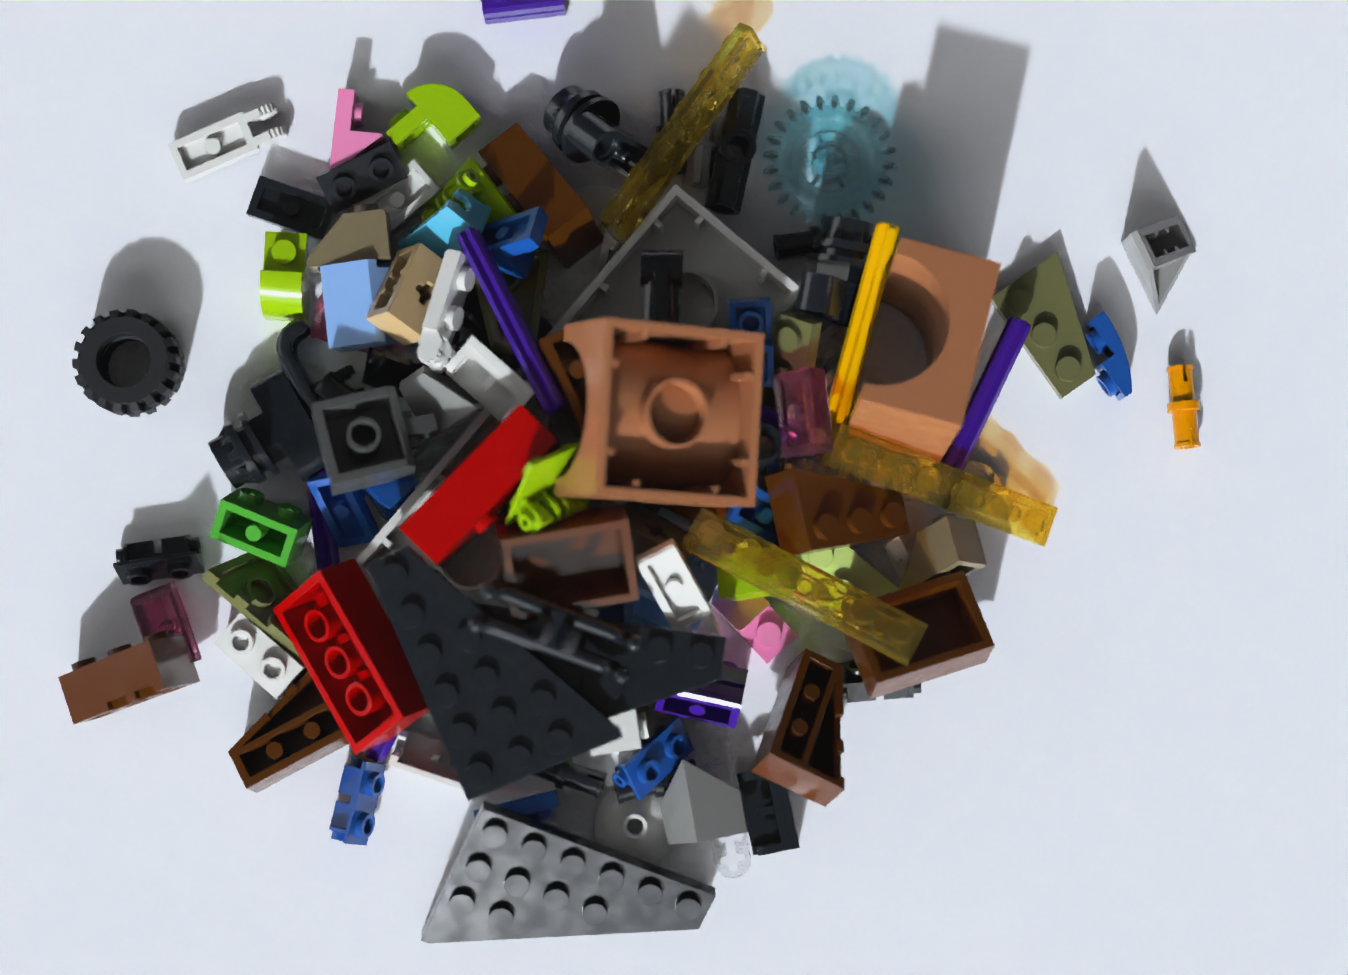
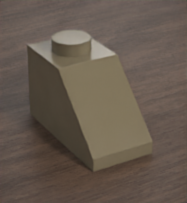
M361 204L353 207L354 212L343 213L307 258L309 270L313 274L321 273L320 266L363 259H377V263L393 261L394 252L390 216L386 209H379L378 204Z
M951 513L943 514L934 518L930 526L918 532L899 585V590L964 570L966 577L987 566L975 520L956 517L955 514Z

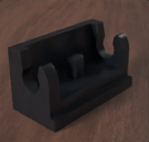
M751 770L736 773L739 788L743 794L753 855L761 856L800 848L788 789L751 772Z

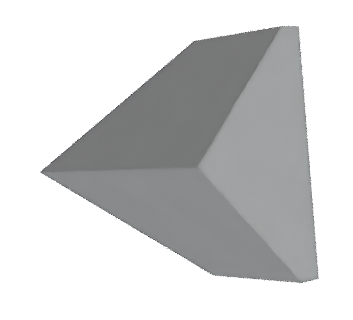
M1179 215L1137 229L1121 242L1156 316L1189 256L1197 252Z
M422 366L400 381L399 389L415 417L434 413L439 430L437 435L467 421L485 408L453 379L439 372L436 373L426 366Z
M682 759L660 803L667 845L698 843L748 832L749 828L742 790L736 789Z

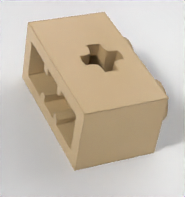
M422 243L398 250L365 319L402 346L419 342L423 329L422 324L443 259Z

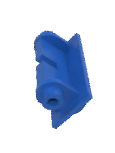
M676 716L666 726L660 725L656 729L655 734L642 745L639 752L634 753L624 763H619L615 767V773L612 776L614 782L622 788L626 785L631 786L637 799L640 801L681 763L682 759H685L694 751L680 717Z
M350 757L349 764H344L338 793L350 795L351 799L350 803L336 801L329 830H332L331 839L343 841L344 844L367 846L368 838L375 827L374 813L378 797L381 795L385 785L384 771L386 764L367 762V760Z

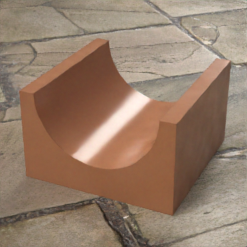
M904 237L900 238L891 260L881 302L901 311L915 325L925 345L927 369L918 376L897 384L873 385L864 383L849 416L843 439L939 464L963 424L999 276L1000 262Z
M612 317L564 324L563 341L570 342L576 347L584 365L587 383V412L579 451L567 473L555 479L554 496L696 507H755L765 333Z

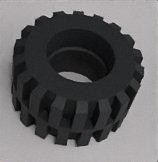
M116 309L109 311L110 316L106 318L101 315L94 318L95 325L91 329L85 326L81 331V334L85 336L82 343L76 341L73 349L78 352V358L72 359V368L78 371V375L74 377L77 384L83 387L84 395L94 401L96 405L120 416L140 417V413L150 415L157 412L156 407L160 404L166 406L171 401L168 397L172 391L177 393L181 387L177 383L179 376L184 377L185 368L181 366V360L185 358L183 350L177 345L179 341L176 336L154 317L146 313H139L133 309H127L126 312ZM140 341L147 346L150 353V366L147 374L141 381L132 386L121 387L112 382L108 372L111 354L119 345L125 342Z

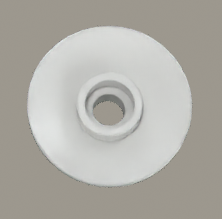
M615 790L611 791L601 801L595 814L594 834L597 843L649 863H655L661 859L671 847V845H667L660 806L663 797L656 798L655 795L644 797L641 801L633 799L619 804ZM633 818L639 819L643 823V830L639 834H631L627 829L629 820Z

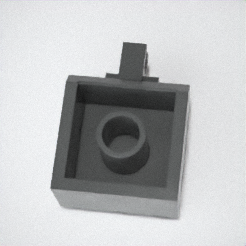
M395 386L379 387L311 403L312 420L332 496L414 477L416 464L412 450L420 448L418 440L436 436L439 431L434 413L412 417L410 410L401 411Z

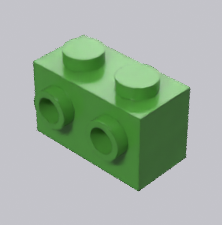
M243 487L236 489L221 499L209 537L286 568L302 556L314 518L302 514V509L293 504L274 503L265 499V495L262 492L253 488Z

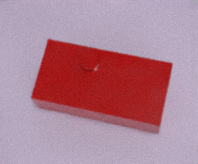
M520 404L399 529L436 565L444 568L477 533L482 534L497 519V513L518 491L524 477L523 470L533 458L537 456L544 457L561 448L558 440Z
M355 558L318 570L273 609L355 755L391 740L429 711L395 629Z

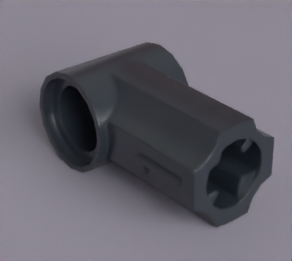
M641 249L640 287H643L642 321L679 324V288H682L683 250Z

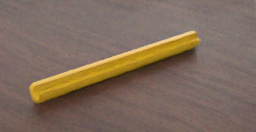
M880 221L875 225L814 449V457L825 462L836 461L839 455L891 260L900 233L899 226L890 222Z

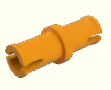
M1178 364L1166 368L1171 401L1167 404V413L1172 414L1174 449L1181 450L1183 447L1184 449L1201 447L1197 411L1201 407L1200 401L1195 399L1194 368L1192 364H1186L1185 367H1183V364Z

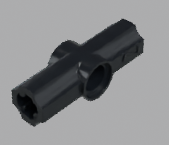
M732 87L730 90L719 142L714 151V165L704 207L709 208L712 212L723 215L740 214L751 161L757 151L756 138L766 98L757 90L746 87ZM735 144L739 146L744 153V158L735 159L731 157L726 150V145Z

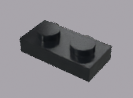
M261 175L258 178L246 212L249 217L295 233H307L310 238L322 241L330 231L335 217L325 197Z

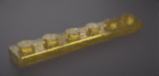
M739 21L731 34L724 39L719 51L709 65L701 71L698 80L686 97L678 103L666 125L653 138L650 147L638 164L630 170L623 185L605 205L604 211L598 219L613 239L624 244L640 226L765 51L763 44L751 26Z
M841 423L834 424L821 462L948 512L975 520L977 523L1037 546L1045 547L1058 509L1050 504Z
M704 508L700 510L682 541V549L906 666L928 625Z

